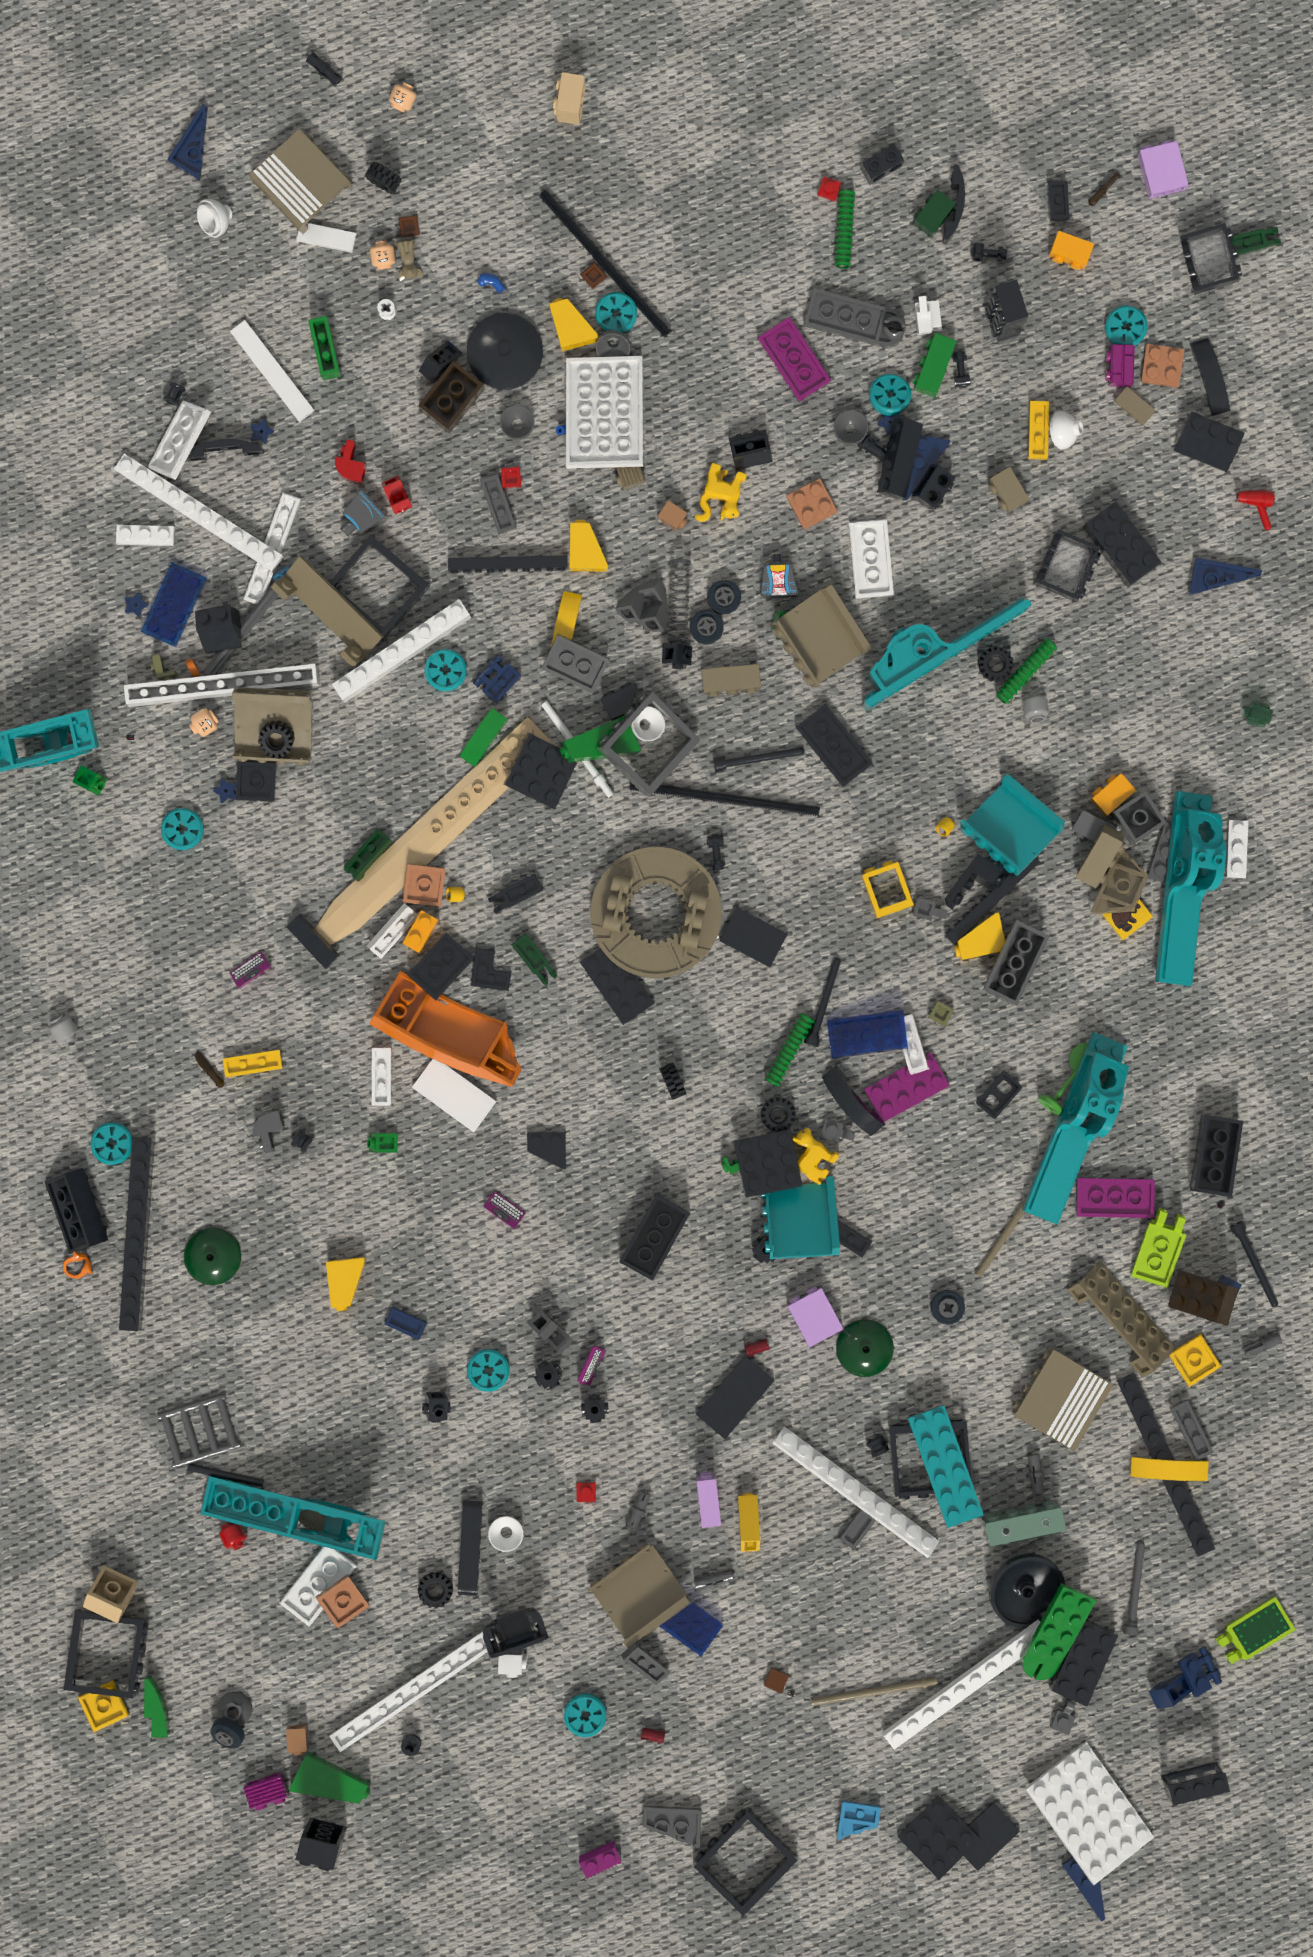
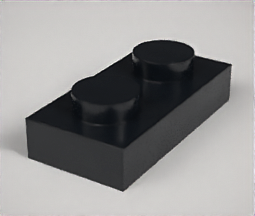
M1067 180L1048 181L1050 221L1069 220Z

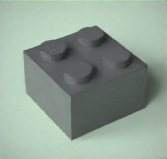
M1146 791L1141 792L1110 813L1130 845L1136 844L1167 823Z

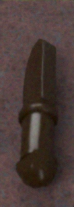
M1118 172L1103 187H1099V190L1089 199L1088 203L1090 206H1095L1103 195H1106V191L1121 176Z
M197 1051L195 1059L199 1066L213 1080L216 1087L223 1088V1079L218 1076L205 1057Z

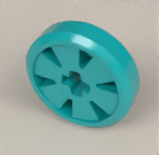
M611 292L604 295L597 303L595 310L597 324L604 332L609 330L620 331L623 334L629 332L637 320V308L634 301L628 295L621 292ZM617 309L620 310V317H612V311H617Z
M1124 305L1115 308L1105 322L1106 337L1113 345L1137 346L1147 333L1146 317L1134 306ZM1124 322L1126 325L1130 324V331L1121 328Z
M884 374L877 377L871 384L869 401L872 407L883 415L893 416L900 414L910 403L911 388L908 382L899 375ZM889 391L893 392V396L891 398L887 397V393H889Z
M440 649L428 657L424 672L427 681L433 688L449 692L463 684L467 675V667L459 653L450 649ZM444 665H447L448 669H451V672H448V675H444V673L440 671L441 668H444Z
M177 808L170 811L164 817L161 824V834L164 841L170 847L177 850H189L197 846L202 840L204 824L196 812L187 808ZM180 824H184V827H187V831H184V834L177 830L178 827H181Z
M105 1123L99 1126L92 1134L90 1142L92 1153L104 1164L114 1165L122 1163L131 1155L133 1135L126 1126L120 1123ZM110 1138H113V1141H117L114 1149L107 1145L110 1142Z
M483 1349L476 1352L471 1357L467 1366V1375L471 1384L485 1392L501 1388L506 1383L510 1373L507 1358L495 1349ZM486 1365L494 1368V1371L491 1372L492 1375L483 1372Z
M580 1693L573 1696L566 1704L564 1710V1721L567 1728L573 1734L580 1737H590L597 1734L606 1722L605 1705L599 1697L591 1693ZM583 1710L590 1712L589 1719L585 1720V1717L583 1719L580 1717Z

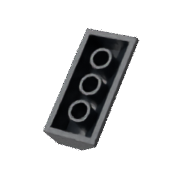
M84 1168L45 1181L69 1254L73 1253V1251L77 1252L108 1241L107 1231L103 1226L101 1214L95 1203L94 1194L91 1191Z

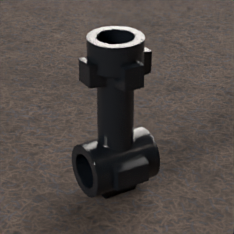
M974 243L973 247H971L970 256L976 262L983 261V257L997 258V262H1002V260L1007 258V249H1004L1002 246H999L998 250L984 249L983 243Z
M964 351L953 353L954 357H952L953 363H957L958 376H954L955 388H967V386H971L969 374L965 375L964 361H967V355H965Z
M711 834L707 836V846L712 848L714 860L710 862V866L713 871L724 870L725 860H721L720 847L724 846L723 835Z

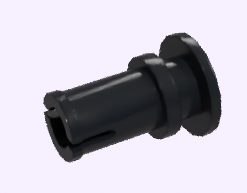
M868 434L860 443L858 450L860 451L863 448L865 453L869 452L883 462L886 450L876 444L874 439L870 440V434Z

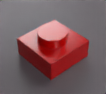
M823 176L817 196L835 202L842 182Z
M520 467L501 468L503 489L522 487Z
M577 1482V1502H596V1482Z

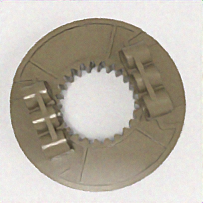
M647 847L625 854L607 868L594 890L590 917L596 941L613 963L637 976L666 978L691 969L708 954L717 939L721 927L722 906L719 891L714 880L698 861L675 849ZM655 882L658 886L664 883L665 888L671 886L673 892L678 890L677 896H683L681 902L686 903L683 906L686 912L684 913V921H682L683 925L679 927L680 934L674 933V939L668 937L667 942L660 940L659 944H656L655 940L648 943L647 938L642 941L641 935L635 936L636 931L630 930L632 927L631 923H626L629 921V916H626L629 913L628 906L631 905L629 899H634L633 892L639 893V887L646 889V884L653 887Z

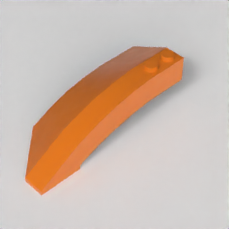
M400 971L369 1024L402 1044L438 1062L470 1075L512 1087L521 1072V1067L517 1062L516 1052L507 1032L506 1021L503 1022L487 1016L444 995H441L439 999L448 1003V1005L438 1000L435 1001L410 979L407 974Z

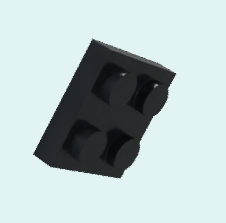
M237 762L236 800L275 802L277 764Z

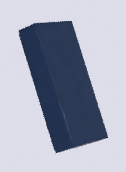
M392 1306L384 1324L420 1340L427 1322Z

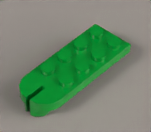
M1061 1583L1021 1657V1666L1029 1677L1032 1678L1034 1676L1036 1680H1047L1057 1673L1097 1601L1094 1596Z

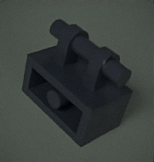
M758 429L752 430V433L744 435L739 433L735 437L729 438L735 470L773 462L766 429L758 431Z

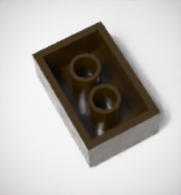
M453 361L419 403V410L450 434L485 390L484 384Z
M1178 1270L1167 1307L1228 1326L1239 1288Z

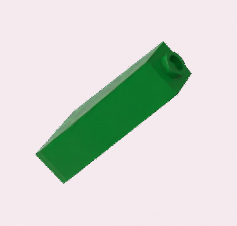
M625 716L564 741L560 745L563 758L567 759L568 763L606 759L597 749L600 745L599 742L603 736L609 735L613 731L611 729L617 721H622ZM631 726L610 747L619 757L633 756L641 751Z
M308 1751L289 1791L360 1804L362 1798L367 1799L371 1789L368 1788L369 1781Z

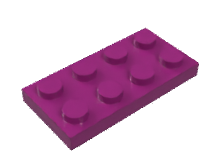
M790 317L757 338L798 402H801L831 382L828 374Z
M931 1052L925 1055L929 1066L928 1070L911 1075L908 1066H905L864 1089L877 1114L884 1122L950 1086Z
M1077 1178L1076 1216L1154 1218L1155 1180Z

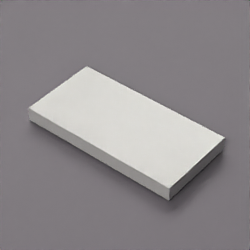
M183 400L148 468L176 480L211 412Z
M887 519L849 522L855 598L893 596Z
M434 1059L431 1060L412 1087L472 1132L476 1131L497 1102L449 1066Z
M322 1547L279 1603L310 1627L323 1610L315 1596L347 1574L350 1575L357 1567V1564L338 1550Z

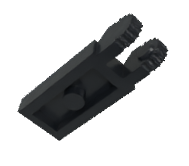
M534 873L500 890V893L488 898V901L491 903L504 897L506 903L493 909L494 913H498L542 892L543 889Z

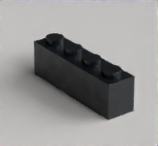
M906 417L894 418L885 459L882 464L881 477L878 481L877 493L894 499H906L923 427L922 423Z

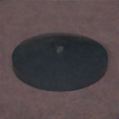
M501 313L489 316L473 329L468 339L467 359L473 374L483 384L494 389L512 390L527 384L537 374L542 363L543 347L541 338L534 326L518 315Z
M1038 1554L1018 1555L1003 1563L994 1573L989 1586V1601L994 1612L1003 1622L1014 1627L1027 1628L1037 1620L1041 1622L1042 1617L1040 1613L1047 1611L1061 1583L1065 1585V1580L1057 1565L1047 1557Z

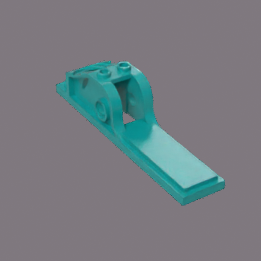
M1023 598L1017 600L950 643L942 641L931 627L924 624L912 625L907 629H904V627L894 632L892 640L884 651L885 654L879 663L876 662L867 677L875 690L865 696L863 707L868 711L1018 617L1031 607L1030 600L1028 598L1026 600H1023ZM917 648H923L925 654H920ZM892 662V666L888 667V663Z
M91 709L1 731L0 773L65 761L92 752V749L98 748L99 743ZM69 730L71 731L73 744L68 745L67 743ZM43 736L46 751L36 753L34 756L18 758L14 740H25Z
M1175 791L1155 982L1192 986L1201 902L1208 891H1214L1220 886L1224 877L1227 851L1222 830V814L1211 813L1212 796Z
M1092 1032L1022 1211L1058 1225L1089 1145L1095 1138H1103L1110 1132L1122 1105L1123 1091L1129 1066L1123 1064L1122 1061L1128 1046ZM1108 1069L1107 1078L1102 1088L1099 1076L1102 1070ZM1091 1112L1092 1116L1090 1121L1087 1122L1086 1127L1080 1126L1088 1113Z
M213 1476L208 1478L200 1513L212 1518L373 1560L378 1558L386 1523L385 1520L377 1519L375 1515L350 1507L317 1499L292 1497ZM301 1509L319 1512V1514L326 1515L323 1531L297 1527ZM352 1523L360 1524L356 1540H353L347 1533Z

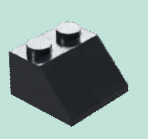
M228 604L195 611L196 630L206 654L242 647L240 611L234 606Z

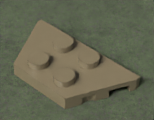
M1124 848L1121 853L1117 852L1115 858H1117L1116 862L1107 873L1108 875L1091 909V914L1133 912L1149 875L1125 852Z

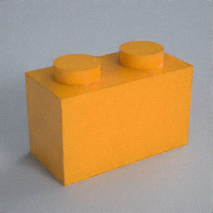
M1058 231L1049 257L1055 263L1062 264L1065 262L1070 264L1072 269H1085L1094 243Z
M1122 773L1118 776L1113 774L1106 780L1108 784L1103 789L1098 787L1091 793L1094 797L1090 801L1104 817L1108 816L1136 791Z
M421 910L402 944L421 954L439 920Z

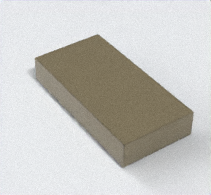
M1127 386L1114 401L1142 426L1156 411Z
M302 1510L298 1521L309 1529L323 1531L326 1517L313 1510Z

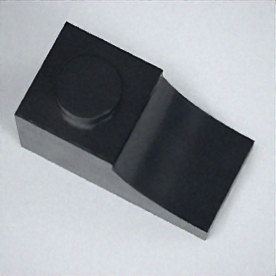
M448 340L425 358L419 372L433 384L442 376L450 364L461 356L462 352Z

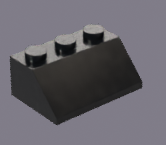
M1191 411L1174 451L1227 472L1245 433Z

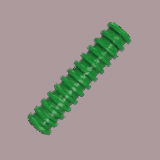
M841 190L838 194L840 196L838 198L840 202L838 207L840 209L837 211L839 215H837L838 227L836 230L838 232L836 237L838 238L836 239L837 244L835 248L837 250L835 254L837 256H835L836 262L834 266L840 269H847L851 267L850 261L852 260V257H850L852 251L850 250L853 243L851 239L853 233L851 232H853L852 226L854 225L852 220H854L855 192L852 190Z
M1044 638V642L1039 644L1040 647H1036V651L1031 653L1032 656H1028V660L1023 662L1024 665H1020V669H1017L1016 673L1011 675L1012 678H1008V682L1003 684L1004 687H1000V691L995 693L1001 702L1009 704V700L1013 699V695L1016 696L1018 694L1017 691L1021 690V686L1024 687L1026 685L1025 682H1028L1029 678L1033 677V673H1037V669L1041 668V664L1044 665L1045 660L1049 659V655L1052 656L1053 651L1057 650V646L1050 639Z
M799 1013L800 1017L796 1019L797 1023L793 1024L794 1029L790 1030L791 1034H788V1040L784 1041L785 1045H782V1051L779 1050L780 1054L776 1056L777 1060L773 1061L774 1066L770 1067L771 1071H768V1077L765 1076L764 1078L775 1086L780 1087L779 1083L783 1081L782 1077L786 1075L785 1071L789 1070L788 1066H791V1060L795 1059L794 1055H797V1049L800 1050L799 1046L803 1044L802 1040L806 1038L805 1034L809 1033L808 1029H811V1023L815 1022L813 1018L803 1013Z

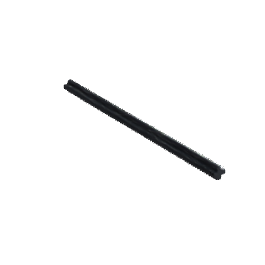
M545 189L540 194V199L547 204L548 208L552 209L551 211L558 216L557 218L566 225L565 227L588 250L587 252L594 257L595 261L602 266L612 280L621 287L620 289L634 301L636 307L641 310L642 314L649 319L650 323L657 328L656 330L665 339L672 330H668L669 327H667L666 323L663 324L664 321H660V316L656 315V313L654 314L655 311L649 308L650 305H646L644 298L641 299V295L635 292L636 289H632L633 286L627 283L628 281H626L625 277L622 278L623 275L620 272L618 273L619 270L615 269V267L613 268L614 264L612 265L611 261L608 262L609 259L607 260L606 256L604 257L605 254L601 253V251L599 252L600 249H598L597 245L594 246L595 243L593 244L592 240L590 241L589 236L586 237V233L580 230L581 227L579 228L578 224L572 221L573 219H571L570 215L567 216V211L565 212L564 208L558 205L559 202L557 203L556 199L553 200L554 197L552 198L550 192Z
M630 782L629 790H635L639 792V790ZM664 784L660 785L654 792V794L659 793V795L661 793V795L680 796V798L685 796V798L690 799L691 797L697 800L699 798L702 801L704 799V801L710 802L711 800V802L716 803L718 801V803L723 802V804L725 802V804L730 803V805L732 803V805L737 804V806L739 804V806L744 805V807L749 805L751 808L756 806L758 809L763 807V809L768 808L769 810L770 808V810L775 809V811L777 809L780 812L782 810V812L787 811L788 813L789 811V813L794 812V814L796 812V814L801 813V815L803 813V815L808 814V816L813 814L815 817L819 816L820 806L813 807V805L806 806V804L801 805L785 801L782 803V801L775 802V800L770 799L768 801V799L749 798V796L742 797V795L737 797L735 794L730 796L728 793L723 794L720 792L718 794V792H704V790L699 791V789L697 791V789L678 788V786L673 788L671 785L666 787Z

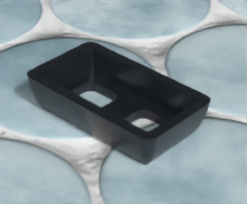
M1003 1071L976 1101V1104L993 1119H996L1019 1093L1022 1085L1007 1072ZM1003 1080L1012 1086L1007 1095H1004L997 1089V1086ZM989 1095H993L999 1100V1104L995 1109H991L985 1104V1100Z

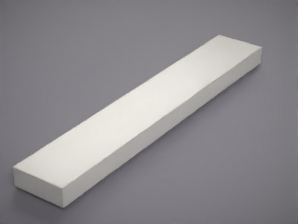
M244 320L233 328L230 333L299 423L312 414L314 409L248 323Z
M284 492L264 544L280 554L301 502L300 498ZM257 562L243 600L257 605L268 591L274 572Z

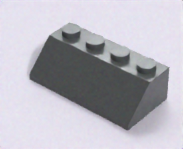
M1015 919L983 990L1006 1003L1017 1006L1049 939V935Z

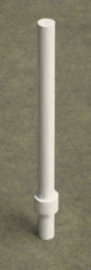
M544 702L541 706L565 739L573 738L549 702ZM591 760L582 761L593 776L595 784L601 787L608 798L611 797L614 792L606 783L607 779L604 775L598 772Z

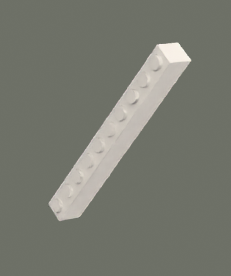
M308 664L124 685L126 705L135 707L232 696L235 687L286 690L320 686L317 665Z

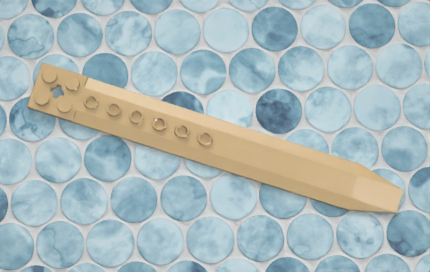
M528 717L387 849L365 872L362 880H355L333 900L315 928L330 945L360 929L404 887L407 864L427 866L509 788L503 784L527 733H531L553 744Z

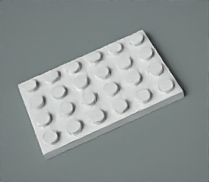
M642 356L566 358L567 469L643 467Z
M1087 1742L1079 1745L1024 1788L1093 1885L1154 1838Z

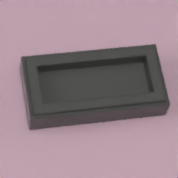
M859 1509L841 1533L839 1539L855 1550L876 1520L862 1509Z

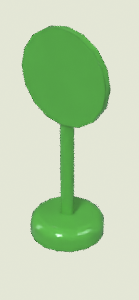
M1088 1043L1079 1044L1072 1049L1069 1055V1064L1073 1073L1056 1095L1052 1098L1042 1094L1038 1098V1101L1055 1115L1059 1116L1062 1112V1107L1057 1100L1073 1081Z

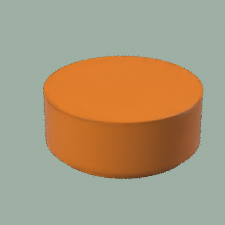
M193 658L186 660L185 663L193 677L200 676L201 673Z

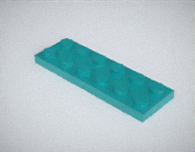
M944 1404L907 1417L946 1527L950 1528L983 1516L982 1508Z

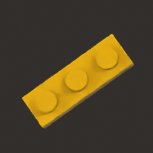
M1030 401L1028 459L1047 460L1049 401Z
M280 1050L223 1058L225 1078L283 1069Z

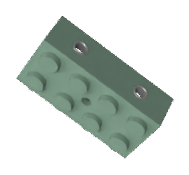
M1053 1500L1043 1501L1040 1506H1035L1034 1504L1024 1505L1023 1509L1017 1511L1015 1508H1009L1004 1510L1003 1514L998 1515L997 1512H990L985 1514L986 1517L982 1518L986 1541L990 1547L1066 1531L1062 1507L1057 1502H1053Z

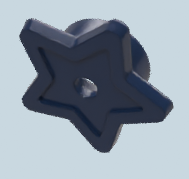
M900 414L893 416L884 415L877 425L883 427L886 434L890 435L892 424L888 422L892 421L893 423L894 418H899Z
M263 419L259 424L250 425L253 430L251 440H261L264 444H267L268 436L274 433V430L267 427L266 420Z
M137 593L133 598L125 597V601L128 604L125 613H134L140 618L142 610L148 607L149 604L142 601L141 593Z
M221 779L220 786L213 789V792L220 796V803H224L227 799L236 800L234 793L236 783L228 784L225 779Z

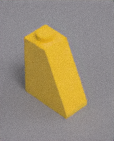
M557 298L549 304L562 352L597 342V333L568 299Z
M586 520L570 522V571L608 572V564L590 523H586Z
M999 913L991 915L956 942L957 945L954 946L956 957H960V960H965L1001 951L1005 938Z
M366 1257L326 1262L331 1308H336V1311L348 1310L347 1306L352 1305L366 1263Z
M743 1493L742 1496H738L741 1552L760 1551L758 1496L753 1495V1493Z

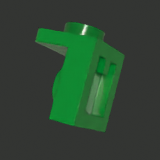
M81 765L72 782L99 796L105 787L107 778Z
M370 1133L367 1139L369 1152L398 1153V1133Z
M726 1156L722 1157L724 1161L721 1162L725 1173L729 1172L732 1175L739 1171L737 1159L733 1160L734 1165L730 1166Z

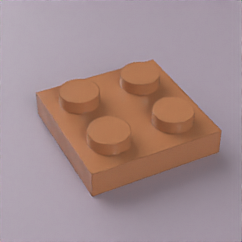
M1146 344L1141 383L1178 388L1184 349Z
M820 478L786 496L803 530L838 513Z
M407 864L402 902L441 907L446 869Z
M348 1574L315 1596L337 1629L369 1607V1603Z

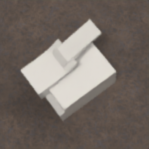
M920 296L919 302L914 305L917 335L941 333L942 324L939 300L927 301L926 296Z

